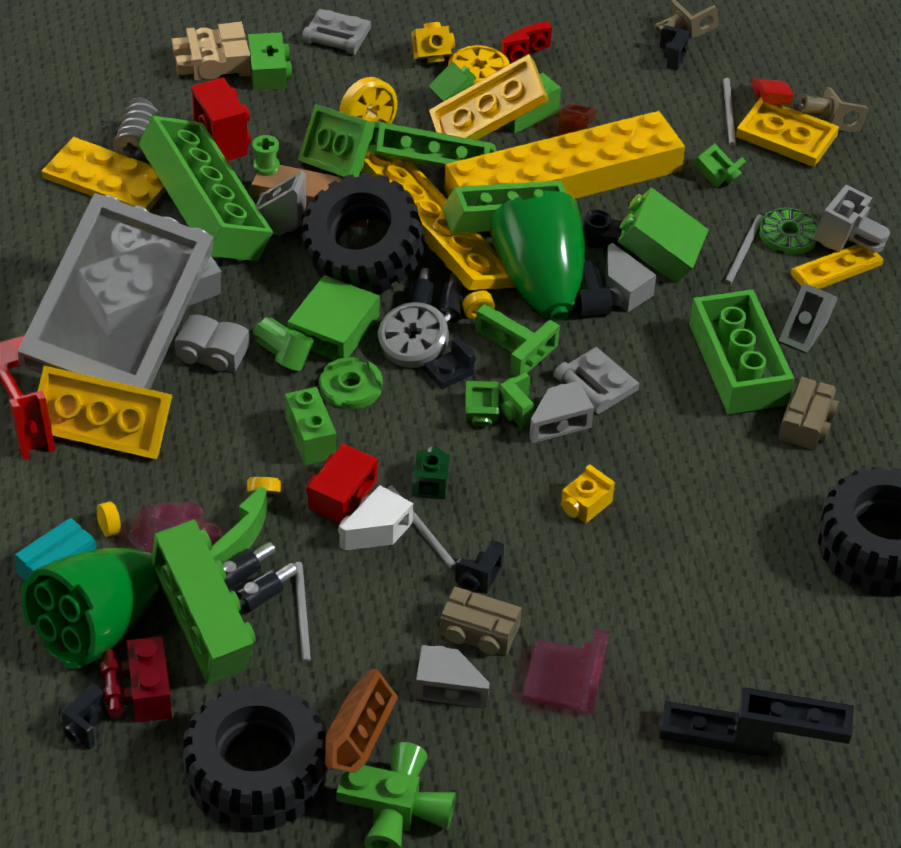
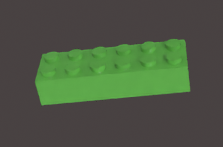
M152 115L141 137L139 146L190 228H201L213 236L212 258L223 257L239 261H259L273 231L204 124Z

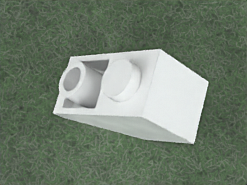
M379 485L371 495L368 494L361 500L359 507L351 516L347 515L341 521L338 528L340 548L352 550L393 545L412 524L413 503Z

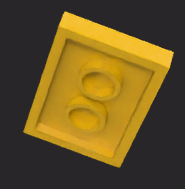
M761 97L737 127L736 137L815 167L837 137L839 126L784 105L774 106L764 103Z

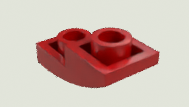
M550 22L536 23L511 33L502 40L501 52L508 58L509 62H516L528 55L529 51H541L545 48H550L552 37Z
M752 79L751 84L756 98L762 97L764 103L774 106L781 104L791 105L794 94L785 81Z

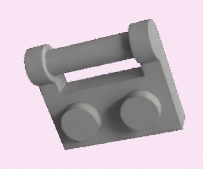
M319 9L310 25L304 28L302 43L310 45L313 42L346 50L347 54L355 55L371 28V21Z
M597 347L570 363H561L554 371V377L561 383H571L579 380L594 406V412L597 414L639 390V382ZM579 373L581 376H583L588 382H590V383H591L595 388H597L602 394H598L597 392H595L590 386H588V385H587L582 379H580L576 374Z

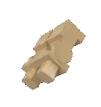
M242 21L218 24V29L213 30L200 28L195 31V28H186L187 37L172 38V50L176 59L178 75L193 74L194 80H202L203 78L216 79L220 75L239 73L240 77L251 76L250 53Z

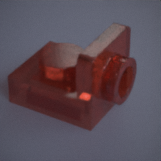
M571 102L561 109L557 136L588 129V125L595 121L597 109Z

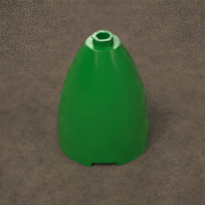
M544 191L543 196L522 200L521 196L509 200L496 209L490 217V234L500 262L512 284L532 308L545 318L550 317L552 321L563 320L568 317V314L574 308L584 271L585 243L577 201L571 195L559 191Z
M127 548L94 549L59 558L35 569L30 577L23 581L21 588V605L27 626H35L40 637L49 643L44 646V649L68 668L77 669L91 663L102 656L105 650L112 649L138 625L158 595L161 584L151 562L152 554ZM62 637L64 645L70 652H62L57 649L56 642L58 638Z

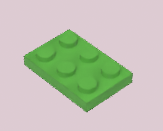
M315 104L298 160L343 177L351 174L354 177H359L369 143L373 136L375 123Z

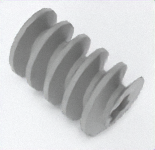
M139 97L129 102L113 142V150L131 158H146L139 146V142L151 116L161 117L158 109L150 101Z

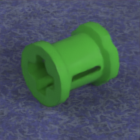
M262 135L255 138L252 143V149L256 153L253 169L260 175H273L280 168V162L276 158V153L279 150V141L270 135Z

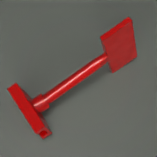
M24 336L0 342V380L11 399L9 402L18 447L23 460L30 458L29 450L46 446L49 452L56 450L46 398L42 390L23 395L9 369L19 365L17 351Z

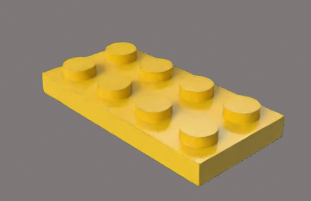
M528 54L431 108L429 112L437 133L478 140L549 100L535 62Z
M73 137L42 170V178L90 196H93L94 193L103 196L111 195L122 203L133 207L141 206L148 211L167 191L150 164Z
M43 367L38 391L42 390L46 398L53 436L152 459L158 458L172 399L171 394L53 367Z

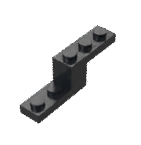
M743 687L737 713L665 701L659 739L769 757L775 732L849 744L852 736L854 705Z

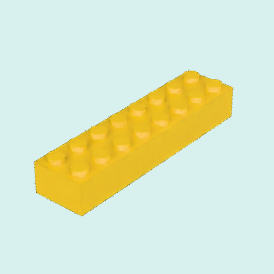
M660 111L448 163L445 165L444 189L448 196H450L454 187L562 181L566 193L576 199L682 171L685 145Z

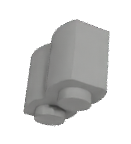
M189 315L175 339L176 357L188 364H194L195 362L206 364L216 371L226 370L235 372L250 346L249 330L245 327L231 322L219 323L203 315Z

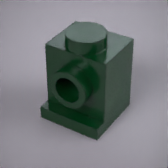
M435 447L427 448L425 451H417L412 475V496L445 500L450 454H445L441 449ZM421 481L439 483V486L421 485L420 483Z

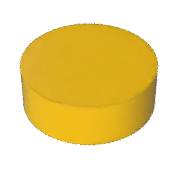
M487 291L473 292L462 301L466 317L471 319L476 318L477 310L484 304L492 309L495 307L493 298Z
M250 477L247 479V492L254 493L262 486L266 489V493L277 494L281 490V481L278 478Z
M111 501L98 504L97 519L105 537L118 535L121 531V522L115 504Z

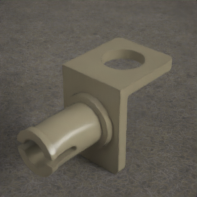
M671 0V17L654 24V30L658 36L661 35L663 26L667 25L690 31L689 36L694 38L718 27V8L713 5L692 16L676 0ZM711 16L709 23L704 27H700L703 18Z
M826 87L822 98L803 94L799 101L801 113L818 114L824 121L839 126L841 131H860L868 112L867 106L842 102L831 87ZM848 112H858V118L854 123H844V116Z

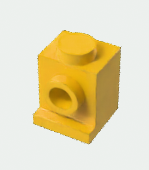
M589 464L585 467V472L562 490L561 506L570 517H577L584 523H587L612 503L615 482Z

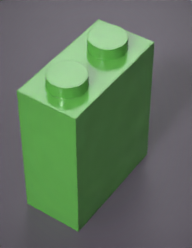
M651 187L643 196L638 194L631 201L628 207L631 212L620 225L622 233L618 243L669 280L678 282L693 269L709 229Z
M324 275L288 320V329L301 332L312 338L314 342L310 351L333 360L348 358L378 319L380 296Z

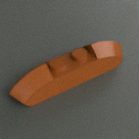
M371 669L353 687L328 730L325 746V765L327 767L356 773L366 764L398 699V696L378 669Z

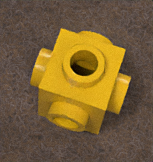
M440 22L425 23L424 28L415 29L411 32L415 60L428 59V64L434 62L442 63L445 62L444 57L450 56L452 54L451 50L455 49L454 34L449 33V26H441Z

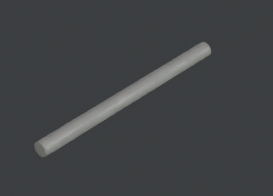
M724 78L723 87L729 145H736L730 79Z
M762 215L756 216L724 283L732 284L761 225Z
M392 485L387 488L393 493L401 496ZM413 511L412 523L450 569L455 567L456 562Z
M296 562L294 563L297 569L295 584L302 663L311 662L304 575L303 564Z

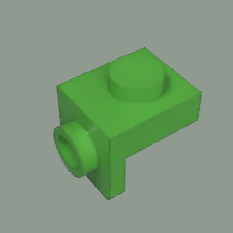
M714 143L693 164L712 185L719 187L724 181L730 185L742 174L739 168L746 161L741 157L736 163H733Z
M523 373L515 378H509L500 384L499 405L502 407L503 414L509 421L514 420L520 428L530 425L533 415L534 403L527 397L529 396L530 376L527 373Z
M466 381L465 421H472V425L477 427L491 426L492 422H498L499 382Z

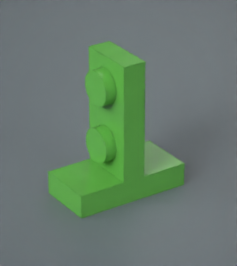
M484 304L477 310L475 331L512 352L510 375L517 377L523 373H528L558 346L560 325L549 320L538 331L533 333L525 326H521L504 316L501 312Z

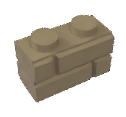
M805 377L799 378L782 419L778 440L816 451L819 440L826 442L831 423H828L827 419L834 420L839 406V401L834 400L835 386L822 382L817 384L815 380Z
M454 587L441 615L440 635L454 644L466 643L479 647L482 652L489 655L498 653L507 656L520 626L522 607Z

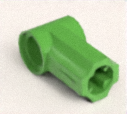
M265 317L261 322L257 323L253 331L256 337L255 341L276 355L275 361L289 369L302 370L314 342L312 338L301 332L290 330L269 317Z

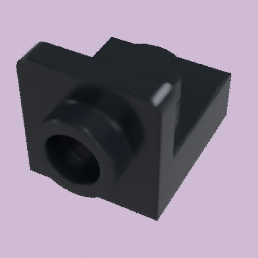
M664 25L661 29L660 48L665 49L664 58H668L667 68L677 71L688 51L690 31Z
M455 337L451 340V351L424 363V371L441 389H445L474 375L476 356L469 345H465L459 337Z
M491 540L485 552L480 551L478 553L475 563L459 558L456 563L455 582L460 583L466 590H479L488 593L503 566L504 544Z
M92 684L61 711L65 737L72 744L78 745L81 743L89 750L95 746L93 727L102 720L106 711L103 702L104 691L95 684Z

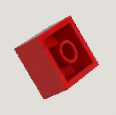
M224 77L191 86L193 121L204 124L227 161L247 156L248 145L251 144L250 134L247 129L250 114L247 106L240 103L235 88H231Z

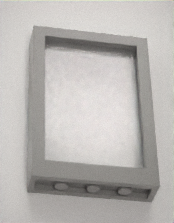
M94 193L17 351L19 365L41 374L43 367L48 366L150 389L211 256L213 236L201 228H190L179 224L178 221L171 217H160L152 214L141 206L133 207L122 203L114 196H103Z

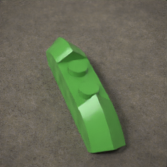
M373 122L375 127L367 149L368 152L383 157L445 168V165L448 163L496 152V146L489 142L384 122Z

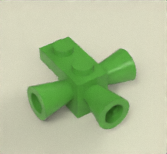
M409 742L394 744L391 750L390 771L365 765L356 773L343 771L336 792V801L373 809V826L364 840L366 848H401L402 830L410 831L414 815L444 829H449L455 806L456 792H419L420 777L418 775L428 759V755L422 747Z

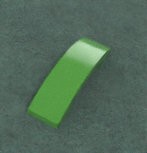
M262 486L258 488L239 506L240 522L214 544L210 550L215 561L220 560L223 564L244 549H249L254 543L266 518L267 494L265 488Z

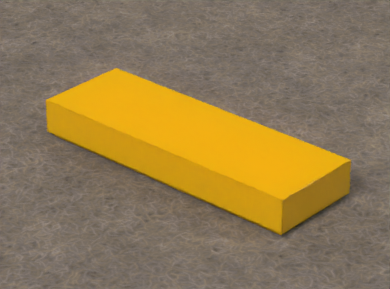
M856 244L840 252L837 251L792 268L791 275L801 286L805 283L820 289L881 266L884 259L878 253H874Z

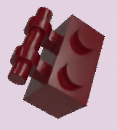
M163 636L127 640L129 661L121 662L118 660L115 650H105L102 654L103 661L100 664L101 677L105 679L106 688L103 690V702L108 707V714L112 717L120 716L123 713L122 706L134 705L135 723L172 719ZM131 678L132 687L123 688L120 686V679Z

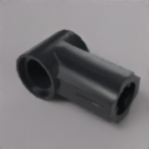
M600 209L588 211L583 224L585 245L590 248H601L606 244L610 245L613 243L616 246L624 247L618 243L622 233L620 228L622 220L612 219L609 213Z
M586 260L584 262L581 287L578 289L579 295L575 303L576 310L580 311L577 312L578 316L610 315L612 312L610 288L603 286L598 267L593 265L590 260Z

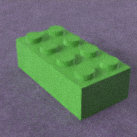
M754 290L693 298L689 326L727 414L787 406L790 402L794 377Z
M194 519L155 533L151 562L206 683L210 684L246 670L250 656H252V648L256 638L250 623H244L240 616L241 606L234 591L229 592L224 582L226 580V573L220 560L215 561L210 552L212 545L208 533L205 529L200 530Z

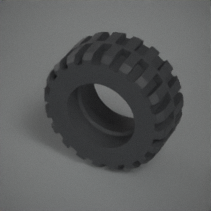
M361 173L360 177H354L353 174L344 176L345 180L340 182L335 180L328 184L329 188L326 191L320 190L315 196L316 202H311L306 209L307 216L303 219L302 224L304 231L302 236L314 269L317 270L321 279L326 275L375 294L374 290L382 289L383 292L391 289V284L394 282L400 284L407 278L405 273L407 271L413 272L418 265L416 258L422 257L424 250L422 243L425 241V235L417 206L409 191L404 190L403 185L397 181L392 180L390 183L387 176L378 174L375 178L372 177L371 173ZM378 219L390 224V228L384 238L371 247L353 250L337 244L344 230L360 220Z
M874 466L869 471H866L865 468L856 470L852 476L848 474L838 480V483L832 486L828 492L817 534V544L820 546L819 552L824 561L829 560V569L834 574L842 573L841 580L848 585L855 582L860 585L859 590L869 593L870 589L879 590V595L890 596L891 591H897L898 596H900L901 540H890L876 536L866 530L860 523L869 520H882L901 527V469L892 467L891 470H885L883 466Z
M259 683V687L249 688V684L239 685L238 690L232 692L229 689L217 694L215 701L210 698L200 706L201 713L196 712L189 721V729L185 731L183 751L187 787L190 795L196 797V805L203 812L210 809L211 819L220 824L225 819L230 820L231 828L242 830L243 824L252 825V831L264 830V824L273 823L274 828L286 825V818L289 816L294 820L305 814L304 805L310 808L313 807L319 799V791L324 790L326 783V773L328 772V767L325 765L327 733L325 725L321 723V716L313 707L309 708L307 700L300 695L294 698L291 696L290 690L280 686L278 690L271 689L270 684ZM252 740H264L275 743L290 754L279 765L264 771L241 770L231 766L223 759L224 755L231 748Z

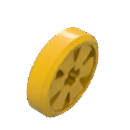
M481 45L461 48L454 52L448 61V66L452 61L460 69L466 66L477 77L473 81L475 84L510 65L508 58L502 52Z
M366 77L355 82L347 90L341 101L339 112L367 121L392 124L397 112V96L394 89L388 83L376 77Z

